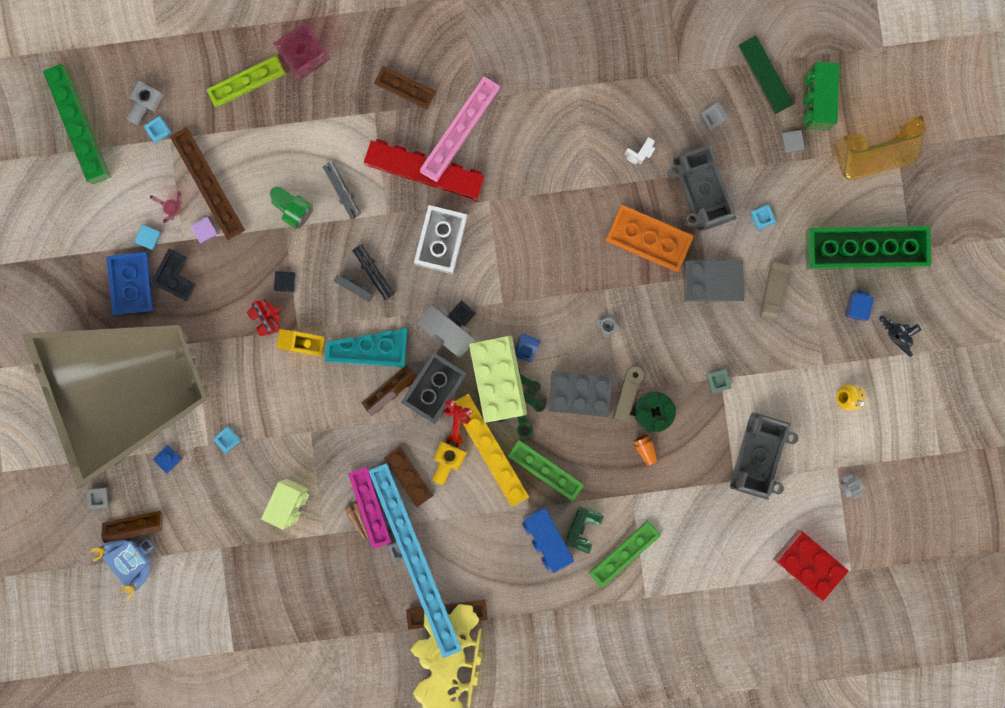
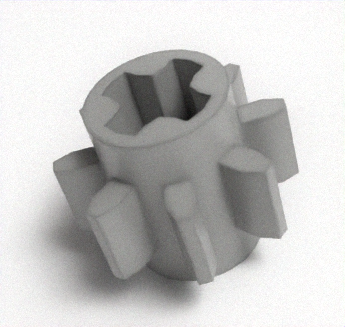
M848 474L841 478L843 483L839 487L846 498L851 496L852 499H856L863 495L860 490L865 487L857 475L853 477L852 474Z

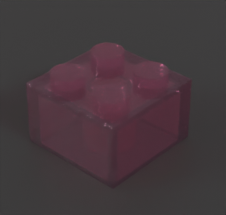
M306 21L273 43L298 81L331 60L329 54Z

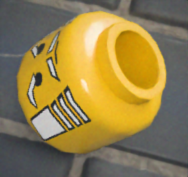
M842 385L836 393V401L839 407L844 410H858L866 402V393L859 385Z

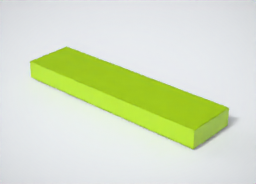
M275 55L206 90L214 107L217 108L285 75L286 72L278 56Z

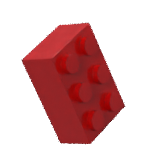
M801 530L796 531L773 559L822 601L828 597L849 572L847 568Z

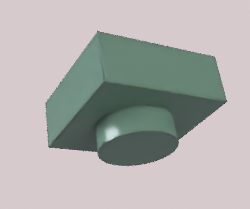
M726 369L706 374L711 394L731 389Z

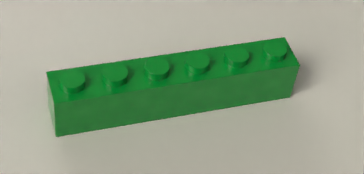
M58 64L43 70L86 181L96 184L111 178L68 68Z

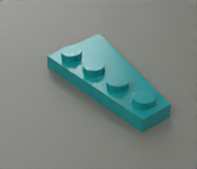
M408 328L329 341L326 343L325 362L405 368Z

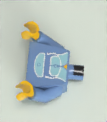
M125 538L110 541L100 546V549L93 548L89 554L92 552L98 553V557L93 559V561H97L101 557L125 586L122 588L120 595L124 591H128L130 595L126 600H129L133 595V591H137L147 581L150 572L149 564L152 561L147 553L154 549V545L149 539H146L139 545L135 539L129 541Z

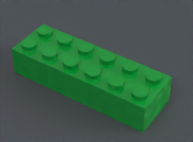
M930 226L809 228L805 231L806 270L908 269L931 266Z

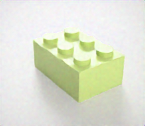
M289 479L278 482L261 520L282 530L291 527V525L297 523L301 512H299L300 506L305 505L309 498V494H307L309 488Z

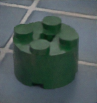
M649 392L637 400L634 406V416L638 425L643 429L661 432L672 425L676 416V407L672 399L666 394ZM658 407L659 415L652 417L650 409Z

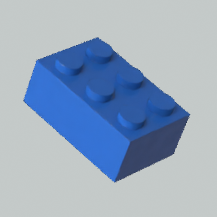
M544 505L523 516L524 522H522V526L527 535L532 534L534 538L531 540L537 553L542 552L543 557L541 559L547 571L551 569L555 573L574 562L571 553Z

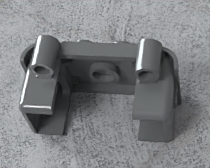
M711 144L673 157L674 165L667 172L669 178H679L691 214L685 218V225L687 227L696 226L699 232L737 219L719 168L715 163L717 160ZM672 169L676 170V175L672 174ZM689 218H693L694 223H690Z
M751 413L734 467L730 489L769 500L771 493L781 494L784 491L783 484L774 481L784 443L795 444L798 442V435L789 431L791 423L758 413ZM789 435L793 436L792 441H789ZM778 484L779 489L775 491L774 486Z

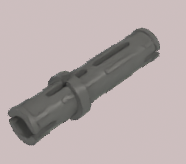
M332 161L327 163L328 166L324 165L322 168L325 170L340 198V204L344 205L350 219L356 218V215H361V211L353 199L354 195L349 192L335 163Z

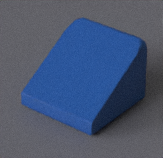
M522 334L515 351L516 357L532 363L540 340Z

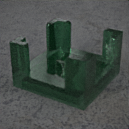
M579 504L565 540L566 545L589 554L592 544H590L589 540L580 537L579 534L584 532L586 527L585 520L601 525L604 518L602 513Z

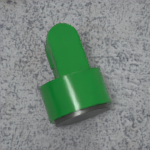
M273 187L270 191L271 203L283 213L282 220L293 228L300 229L310 217L313 205L299 195L294 197L281 187Z

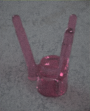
M180 191L177 192V201L166 200L164 202L153 195L149 196L150 199L162 205L163 211L168 215L163 220V223L174 220V216L180 213V205L183 204Z

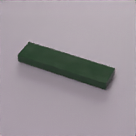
M757 36L739 44L738 47L775 115L793 106L794 104Z

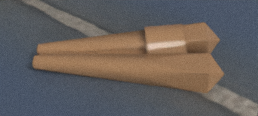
M354 501V510H351L349 506L345 507L346 515L350 521H353L363 539L369 538L358 503Z

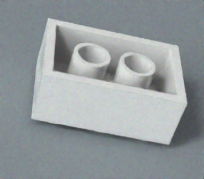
M428 205L414 264L454 275L468 215Z

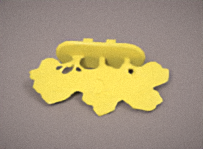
M459 604L449 615L462 651L445 658L442 657L424 613V627L428 630L431 637L424 640L419 639L410 649L414 656L420 658L419 663L424 669H430L432 672L431 676L421 681L413 692L416 700L422 704V708H463L458 697L465 690L469 693L467 707L470 708L474 685L477 686L480 672L476 671L477 665L480 666L483 652H479L482 628L478 631L477 641L472 640L469 635L471 629L479 621L476 613L473 612V607L470 605ZM460 636H466V640L461 639ZM471 645L476 646L474 661H466L463 652L464 648ZM462 666L472 668L471 681L469 683H461L457 677L458 669ZM453 679H455L458 682V684H454ZM459 687V689H456L457 693L448 695L449 689ZM456 697V700L452 702L451 698Z

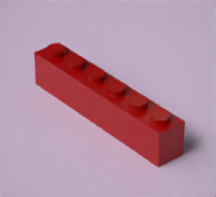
M376 139V142L370 141L364 159L365 166L478 201L485 179L481 175V171L475 169L467 171L463 169L462 165L452 163L448 165L438 182H435L420 173L421 167L427 160L424 153L418 151L410 153L406 151L405 147L395 145L394 148L388 146V142Z

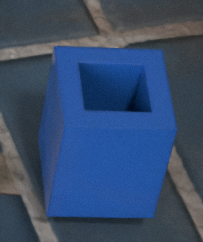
M861 290L850 294L845 317L869 321L874 297L869 296L868 292Z

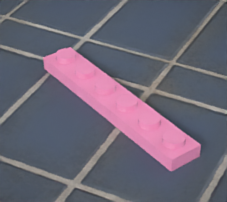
M486 77L481 79L421 167L420 173L438 182L499 92L500 86Z

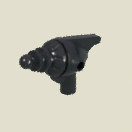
M881 315L879 320L884 322L882 326H886L885 330L888 329L890 339L904 353L912 357V336L920 332L921 327L918 324L911 328L908 324H894L893 320L890 321V318L886 320V317Z

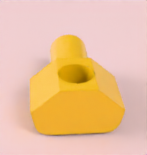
M440 441L432 458L439 462L432 481L444 486L452 468L460 471L467 452ZM447 450L454 451L455 459L453 461L445 459L444 454Z

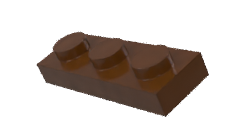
M382 66L374 82L376 86L426 110L429 109L436 94L435 90L385 66Z
M406 365L405 368H402L366 398L362 405L373 416L381 411L383 406L390 400L395 399L403 389L409 387L417 378L416 375Z
M401 447L384 457L416 507L433 497V494Z
M161 511L104 522L102 523L101 539L103 543L162 531L163 515Z

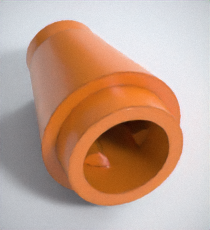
M648 434L634 440V447L646 465L649 466L656 463L657 458L652 438H649Z

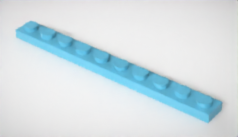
M386 463L369 470L442 657L445 658L462 651L388 464Z

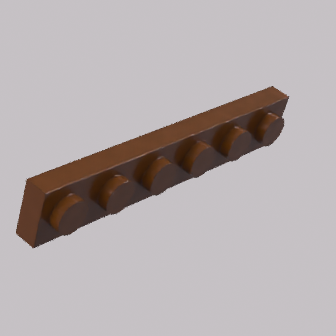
M185 127L169 136L227 240L246 231L189 128Z

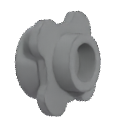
M611 314L607 315L605 319L596 322V326L600 328L602 336L605 338L609 337L613 332H618L620 328Z

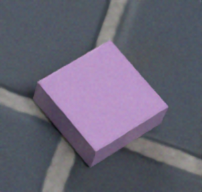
M208 216L191 225L200 244L218 235Z

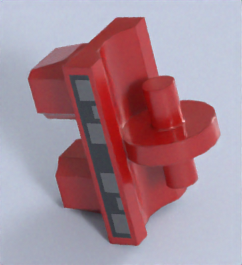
M265 299L253 302L247 314L251 320L260 319L262 324L256 327L258 334L265 336L279 332L281 327L278 321L281 319L278 313L282 311L281 307L274 308L272 303L267 304Z

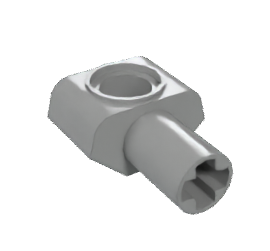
M138 80L128 97L135 103L126 119L138 126L147 109L155 112L164 95ZM150 92V98L143 101V95Z

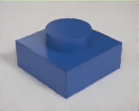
M169 445L153 459L166 474L182 460Z

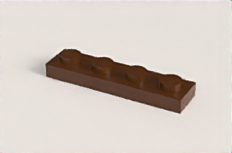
M485 599L444 604L449 615L459 604L470 605L473 607V612L476 613L479 621L488 620ZM423 607L406 609L408 630L425 628V612Z

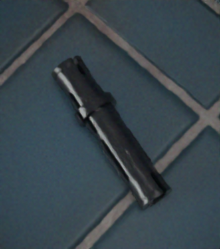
M363 244L353 249L352 252L361 263V269L366 271L384 298V301L393 296L395 293L375 265L376 261L374 258L371 259L363 247ZM363 257H365V259L367 260L368 264L370 265V267L372 268L373 271H371V269L369 268V266L367 265V263L365 262V260L363 259ZM374 274H376V276L378 277V279L380 280V282L382 283V285L384 286V288H382V286L380 285L379 281L377 280V278L375 277Z

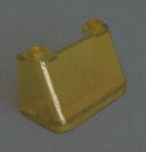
M923 116L909 119L905 125L900 126V134L888 142L868 147L864 136L852 134L843 137L835 143L834 149L843 177L847 180H856L916 162L920 155L925 133Z

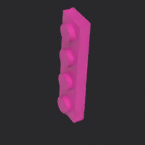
M368 466L349 472L348 475L372 549L392 543Z

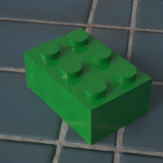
M815 62L807 73L805 72L804 85H807V90L803 95V104H806V112H803L802 122L805 124L806 130H830L838 123L839 63Z

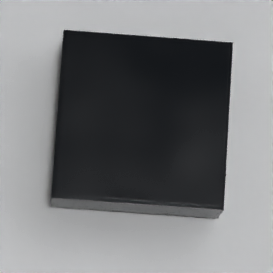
M275 271L274 291L295 292L296 273Z
M461 300L449 313V316L459 325L466 326L476 312Z

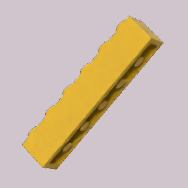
M468 393L456 400V404L461 406L462 409L467 407L473 411L469 416L472 420L468 424L463 425L511 507L529 498L487 423H484V418L470 394Z

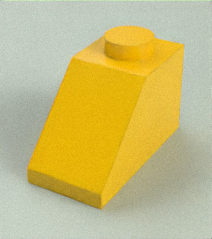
M279 329L276 349L322 356L325 337Z

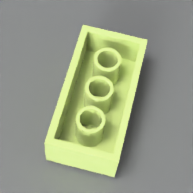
M512 336L469 344L484 423L526 415L527 409Z

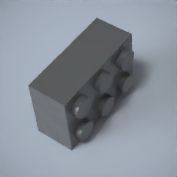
M433 352L401 403L433 424H436L446 409L444 403L448 399L453 398L467 373Z
M552 371L548 411L609 417L612 377Z

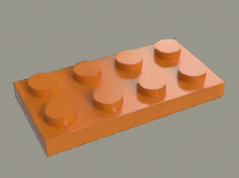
M621 205L605 242L678 273L694 236Z

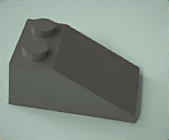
M694 260L683 263L684 302L744 301L743 261Z

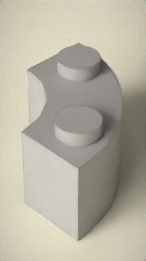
M431 305L416 324L461 358L468 350L469 344L475 341L469 335L471 331L463 325L457 326L447 318L449 314L441 307L437 310Z

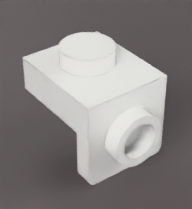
M648 137L638 154L627 148L625 152L626 159L633 164H642L645 157L650 158L654 152L653 144L655 141Z

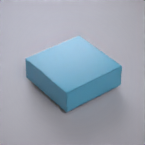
M161 116L143 126L155 144L172 133Z
M769 204L750 212L757 230L776 223Z
M142 224L134 243L154 251L161 232Z
M229 426L213 438L225 454L241 442L240 438Z

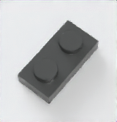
M338 274L333 280L335 283L370 302L373 297L369 293L371 289L362 284L359 287L352 283L354 279L345 274L342 277Z

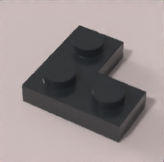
M169 248L151 284L188 302L196 284L179 275L188 257Z

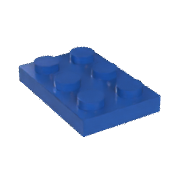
M141 252L107 256L112 315L153 312L148 253Z

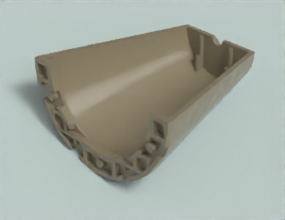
M180 325L27 333L22 335L77 489L84 487L205 402L207 397L210 396L207 386H202L201 378H203L199 366L196 368L194 366L196 358L193 349H188L186 342L189 339L186 331H181Z

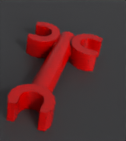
M448 399L444 403L447 408L443 413L447 416L454 414L452 433L447 437L446 441L449 444L454 440L456 448H458L463 443V438L460 435L461 422L468 424L472 420L469 416L473 411L467 407L462 409L455 401Z

